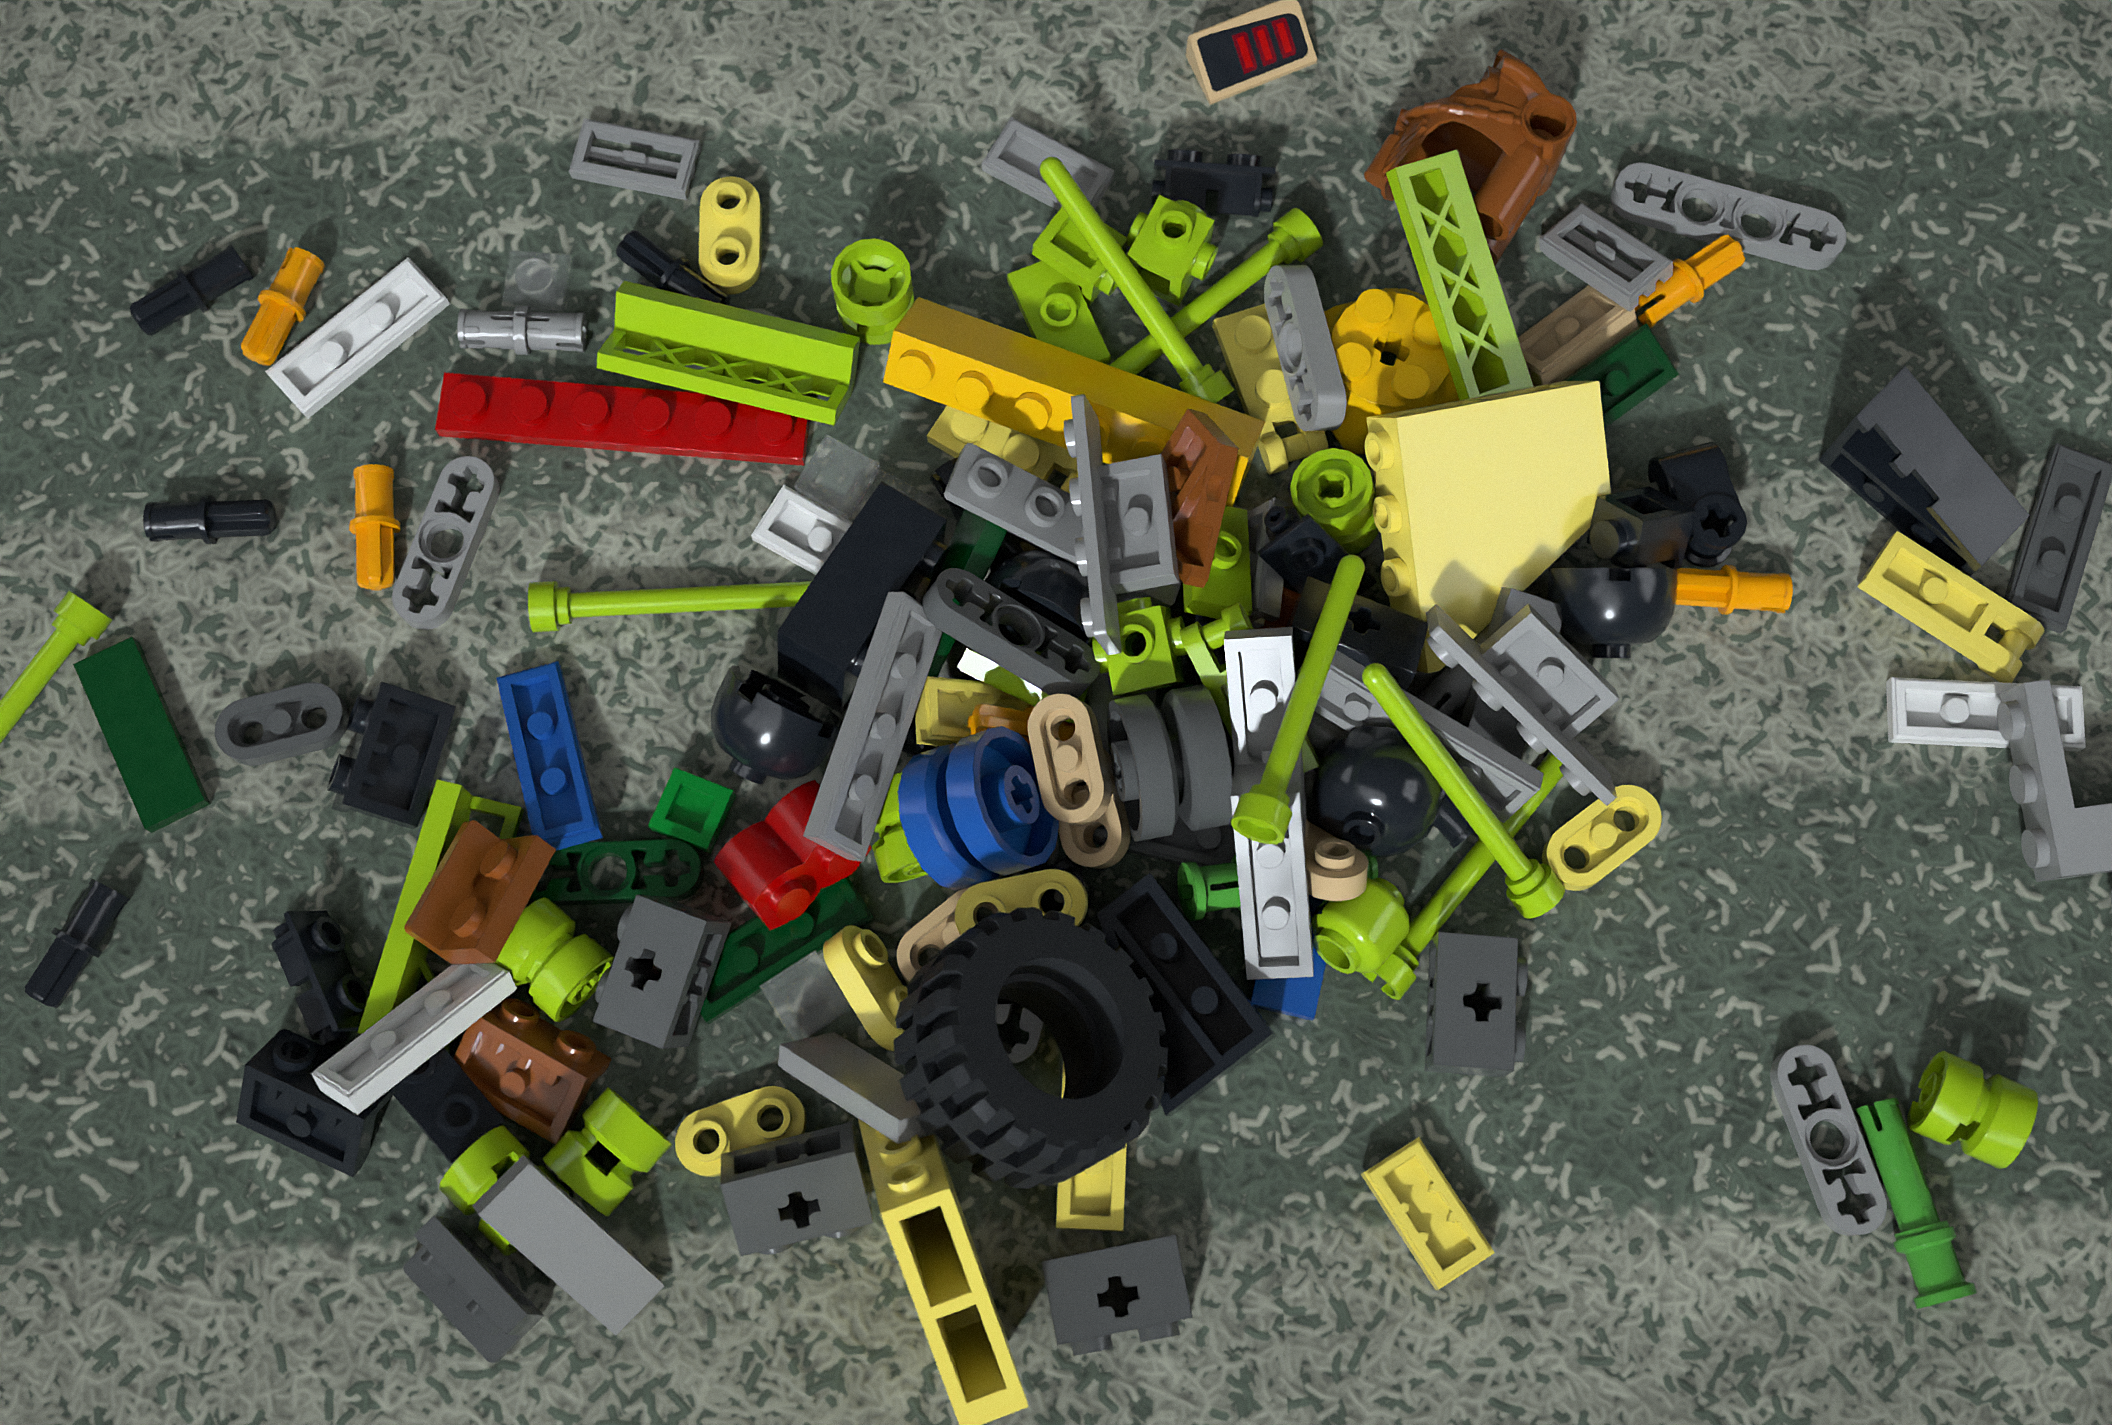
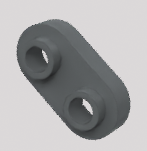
M315 682L304 683L232 702L218 716L215 724V739L219 748L236 762L247 766L262 765L331 747L345 734L349 720V711L344 700L330 687ZM324 709L327 715L324 724L315 729L308 728L307 718L309 714L314 710ZM256 724L262 725L264 729L262 738L257 743L246 744L244 740L246 730Z

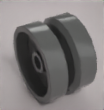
M1203 684L1172 689L1165 694L1161 710L1158 709L1146 694L1112 700L1109 703L1107 712L1109 754L1111 756L1116 789L1120 799L1124 802L1130 834L1134 841H1143L1173 834L1178 815L1192 831L1230 824L1233 782L1231 761L1222 721L1210 691Z

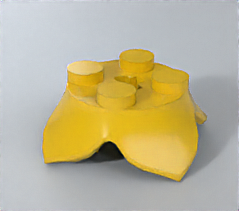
M1369 289L1361 293L1356 301L1337 305L1324 311L1345 387L1347 402L1343 423L1338 429L1331 431L1345 450H1349L1354 454H1365V439L1369 434L1366 417L1459 400L1426 296L1408 289ZM1388 351L1397 355L1394 366L1385 365L1380 362L1381 352Z

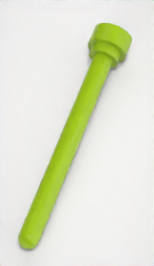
M1056 157L1045 158L1039 168L1042 178L1183 381L1178 384L1182 391L1213 403H1217L1234 391V388L1221 370L1215 373L1209 363L1205 366L1201 364L1062 161Z
M1292 208L1273 223L1274 231L1268 235L1269 242L1173 315L1170 319L1183 338L1268 274L1273 266L1279 265L1283 261L1286 264H1290L1296 259L1299 262H1303L1320 249L1323 241L1318 229L1310 218L1301 210ZM1149 334L1112 362L1110 366L1137 375L1162 356L1164 352L1153 336Z
M1346 555L1338 564L1259 784L1252 785L1248 793L1240 796L1232 817V827L1239 834L1253 841L1264 844H1279L1285 838L1292 818V811L1288 807L1290 798L1286 794V790L1364 573V562L1356 555Z
M557 581L530 582L528 587L529 621L532 632L560 631V625L572 624L573 618L794 607L812 581L571 593L570 587H558Z
M70 590L53 610L59 614L51 624L56 628L0 700V744L77 644L85 646L91 637L98 640L113 621V619L94 608V606Z
M1372 663L1366 666L1362 672L1364 685L1507 874L1505 883L1508 886L1506 895L1521 916L1528 919L1535 918L1550 911L1559 903L1565 893V886L1552 868L1547 864H1540L1536 859H1528L1389 671L1379 663Z
M1551 752L1547 754L1536 768L1544 773L1540 790L1506 822L1502 823L1512 838H1514L1563 777L1559 768L1563 763ZM1480 838L1410 923V930L1407 936L1385 963L1375 972L1362 973L1372 983L1377 975L1382 978L1386 984L1381 990L1389 997L1400 1000L1417 978L1414 971L1419 966L1416 958L1496 860Z

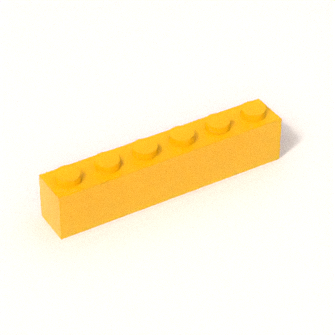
M920 297L916 299L893 331L883 383L1067 449L1064 436V421L1073 419L1071 396L1085 394L1099 420L1103 462L1107 464L1160 454L1188 408L1206 413L1239 448L1226 501V506L1231 507L1234 506L1246 479L1265 421Z

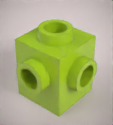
M1161 195L1157 198L1149 215L1141 211L1135 218L1127 236V246L1131 247L1127 257L1155 296L1180 306L1194 278L1203 281L1214 263L1218 252V247L1211 244L1215 220L1207 217L1204 211L1193 203L1184 200L1174 202Z
M1151 597L1136 598L1117 603L1122 652L1107 655L1096 638H1092L1095 660L1100 665L1101 674L1109 672L1113 695L1126 697L1185 684L1186 678L1181 656L1188 655L1179 633L1180 629L1185 628L1182 617L1173 618L1171 608L1162 605L1152 606ZM1144 635L1146 647L1139 655L1136 650V644L1139 638Z

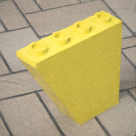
M1562 381L1366 417L1369 434L1365 439V455L1374 473L1377 498L1373 503V518L1382 537L1384 562L1381 565V581L1385 592L1389 596L1390 608L1427 622L1426 612L1437 604L1472 639L1491 622L1501 587L1513 588L1523 592L1590 528L1597 496L1611 494L1599 381ZM1429 629L1427 630L1417 671L1424 673L1440 671L1446 665L1433 652L1427 642V638L1431 636Z
M858 1119L880 1214L959 1425H982L1029 1407L1003 1325L942 1151L940 1150L936 1134L919 1138L918 1134H916L910 1141L897 1144Z

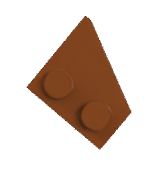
M1189 408L1160 454L1167 464L1179 578L1186 585L1204 588L1209 578L1239 448L1206 413Z

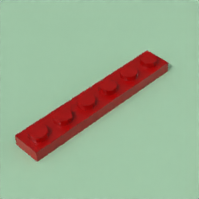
M444 372L435 430L442 437L804 466L810 420L695 392Z

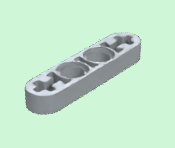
M1638 162L1628 165L1620 172L1611 190V203L1614 210L1622 218L1631 222L1708 243L1713 242L1722 235H1730L1741 244L1742 252L1803 269L1820 270L1827 268L1836 260L1846 244V231L1843 223L1836 216L1826 211L1649 163ZM1636 182L1647 185L1646 194L1648 196L1644 203H1638L1633 200L1634 191H1632V188ZM1671 189L1676 191V194L1669 206V212L1663 211L1661 208L1666 201L1665 196L1668 190ZM1689 198H1700L1706 201L1711 206L1713 218L1705 222H1697L1688 218L1682 209V202ZM1750 213L1763 216L1771 226V234L1764 238H1755L1748 235L1742 228L1741 217ZM1787 221L1794 224L1788 233L1792 235L1786 244L1781 243L1779 239L1787 227ZM1811 230L1821 232V241L1825 245L1820 251L1810 248L1811 240L1807 236Z

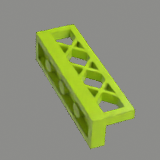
M1453 150L1399 166L1386 172L1459 400L1533 387L1458 151Z
M624 281L616 291L614 330L597 352V368L835 426L852 395L855 385L860 337ZM628 348L648 354L635 355L623 352V350ZM694 364L706 368L697 370L685 366ZM756 379L765 383L755 384L743 380ZM814 393L830 398L828 399V401L805 396L803 394Z
M436 780L357 1033H364L415 994L421 973H423L428 983L435 978L426 961L429 948L407 934L405 924L462 823L469 821L471 811L502 817L505 820L499 838H516L524 812L522 807L473 796L462 785ZM455 1038L444 1046L449 1054L451 1053Z

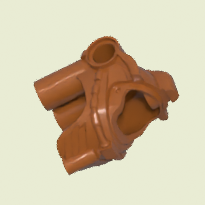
M1500 49L1496 55L1493 67L1487 66L1484 76L1479 83L1465 85L1457 89L1449 97L1425 102L1424 105L1416 106L1410 110L1401 109L1394 133L1389 134L1365 171L1364 177L1370 184L1381 190L1384 200L1394 201L1386 172L1399 166L1457 150L1468 185L1477 192L1473 200L1495 266L1528 215L1537 197L1544 194L1551 187L1577 124L1576 112L1571 103L1566 99L1547 90L1539 75L1530 65Z

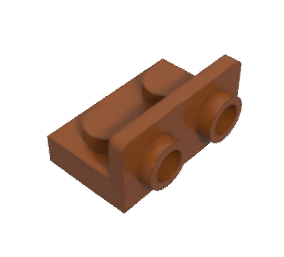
M475 820L463 822L406 922V933L452 965L495 963L556 849L537 835L500 839Z
M505 998L466 1029L453 1059L499 1113L556 1145L565 1133L571 1130L592 1082L606 1072L611 1058L596 1050L595 1043L587 1036L571 1030L562 1031L539 1018L540 1013L532 1005L518 999Z

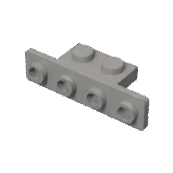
M1085 394L1071 396L1073 419L1064 421V436L1070 457L1077 459L1078 477L1070 478L1069 491L1075 515L1077 517L1082 516L1084 537L1075 539V554L1081 575L1083 577L1088 576L1090 596L1081 599V617L1086 635L1088 637H1095L1107 655H1114L1122 652L1116 594L1179 583L1167 464L1162 455L1158 454L1103 465L1099 420Z
M967 443L959 454L945 489L944 497L948 501L1002 527L1007 532L1078 566L1075 554V539L1084 537L1082 516L1077 517L1075 515L1070 493L972 443ZM1179 578V583L1137 590L1130 593L1139 598L1151 597L1153 605H1162L1170 608L1176 601L1182 581Z
M1529 603L1480 646L1437 604L1426 612L1429 634L1431 635L1427 638V642L1441 661L1450 668H1454L1459 663L1475 679L1472 681V686L1480 698L1495 711H1499L1504 706L1519 721L1516 724L1518 732L1536 752L1542 754L1548 749L1563 764L1559 767L1560 771L1577 792L1586 796L1592 791L1607 806L1617 798L1609 771L1574 738L1619 700L1617 691Z

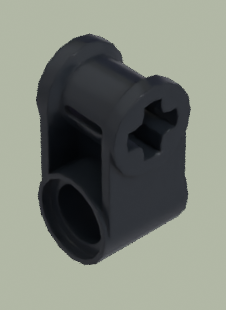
M1707 442L1651 458L1648 464L1650 483L1656 482L1660 492L1696 510L1689 539L1693 538L1691 543L1688 540L1684 558L1692 565L1702 568L1715 567L1723 563L1730 555L1732 546L1736 545L1745 534L1747 518L1731 482L1728 465L1719 446L1714 442ZM1702 524L1705 525L1707 530L1703 529Z

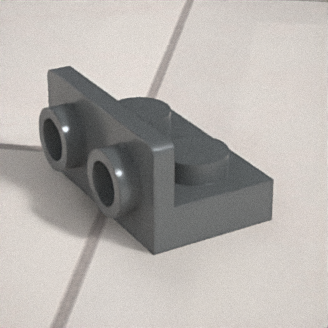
M434 1215L413 1235L423 1247L404 1264L403 1270L405 1274L488 1362L496 1363L500 1361L544 1317V1314L454 1219Z

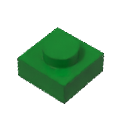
M674 767L648 826L653 832L674 840L683 841L691 847L711 854L735 801L736 794L729 788Z

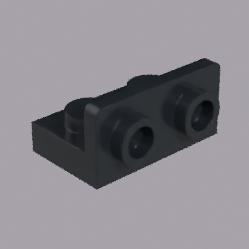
M380 682L371 689L369 696L359 694L347 724V730L356 733L349 756L338 755L327 785V791L336 793L332 809L344 813L352 810L410 829L417 828L456 706L385 682Z
M282 1029L245 1064L236 1123L348 1176L354 1177L362 1168L369 1154L376 1114L391 1099L393 1094L387 1091L361 1113L355 1114L320 1091L311 1074L337 1052L288 1029Z

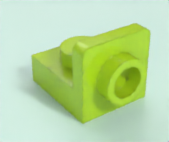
M1061 207L1034 242L1032 255L1082 287L1081 293L1086 304L1090 306L1101 291L1110 296L1118 286L1065 209ZM1105 223L1126 253L1128 238Z

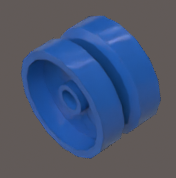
M1003 726L987 729L964 737L957 744L952 743L914 755L903 768L898 788L901 824L908 846L921 868L940 886L959 891L996 879L1000 874L1006 876L1046 863L1056 848L1059 820L1046 810L1042 802L1031 746L1019 733Z

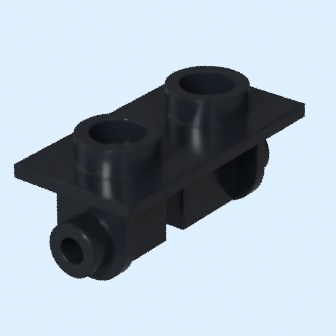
M1169 149L1167 150V160L1155 159L1154 169L1166 170L1165 181L1153 180L1151 204H1155L1157 198L1161 195L1174 202L1184 200L1193 203L1205 213L1206 190L1218 191L1216 214L1243 215L1258 218L1259 212L1271 213L1273 188L1262 187V177L1272 178L1275 175L1276 168L1262 167L1263 156L1227 154V163L1218 164L1203 163V152Z
M1277 505L1272 507L1264 517L1266 534L1270 542L1257 551L1258 555L1299 593L1308 576L1331 585L1340 560L1344 556L1351 554L1309 513L1302 518L1295 508ZM1364 569L1356 595H1361L1377 583L1375 577L1366 569Z
M288 911L283 914L286 922L273 929L276 940L272 942L271 946L277 954L290 987L300 986L310 979L313 987L295 999L309 1030L310 1038L312 1040L319 1039L322 1046L330 1048L348 1038L345 1031L359 1029L370 993L364 982L355 976L344 951L346 944L345 935L338 923L330 918L328 911Z
M444 1047L389 1090L450 1164L456 1161L479 1138L505 1122Z

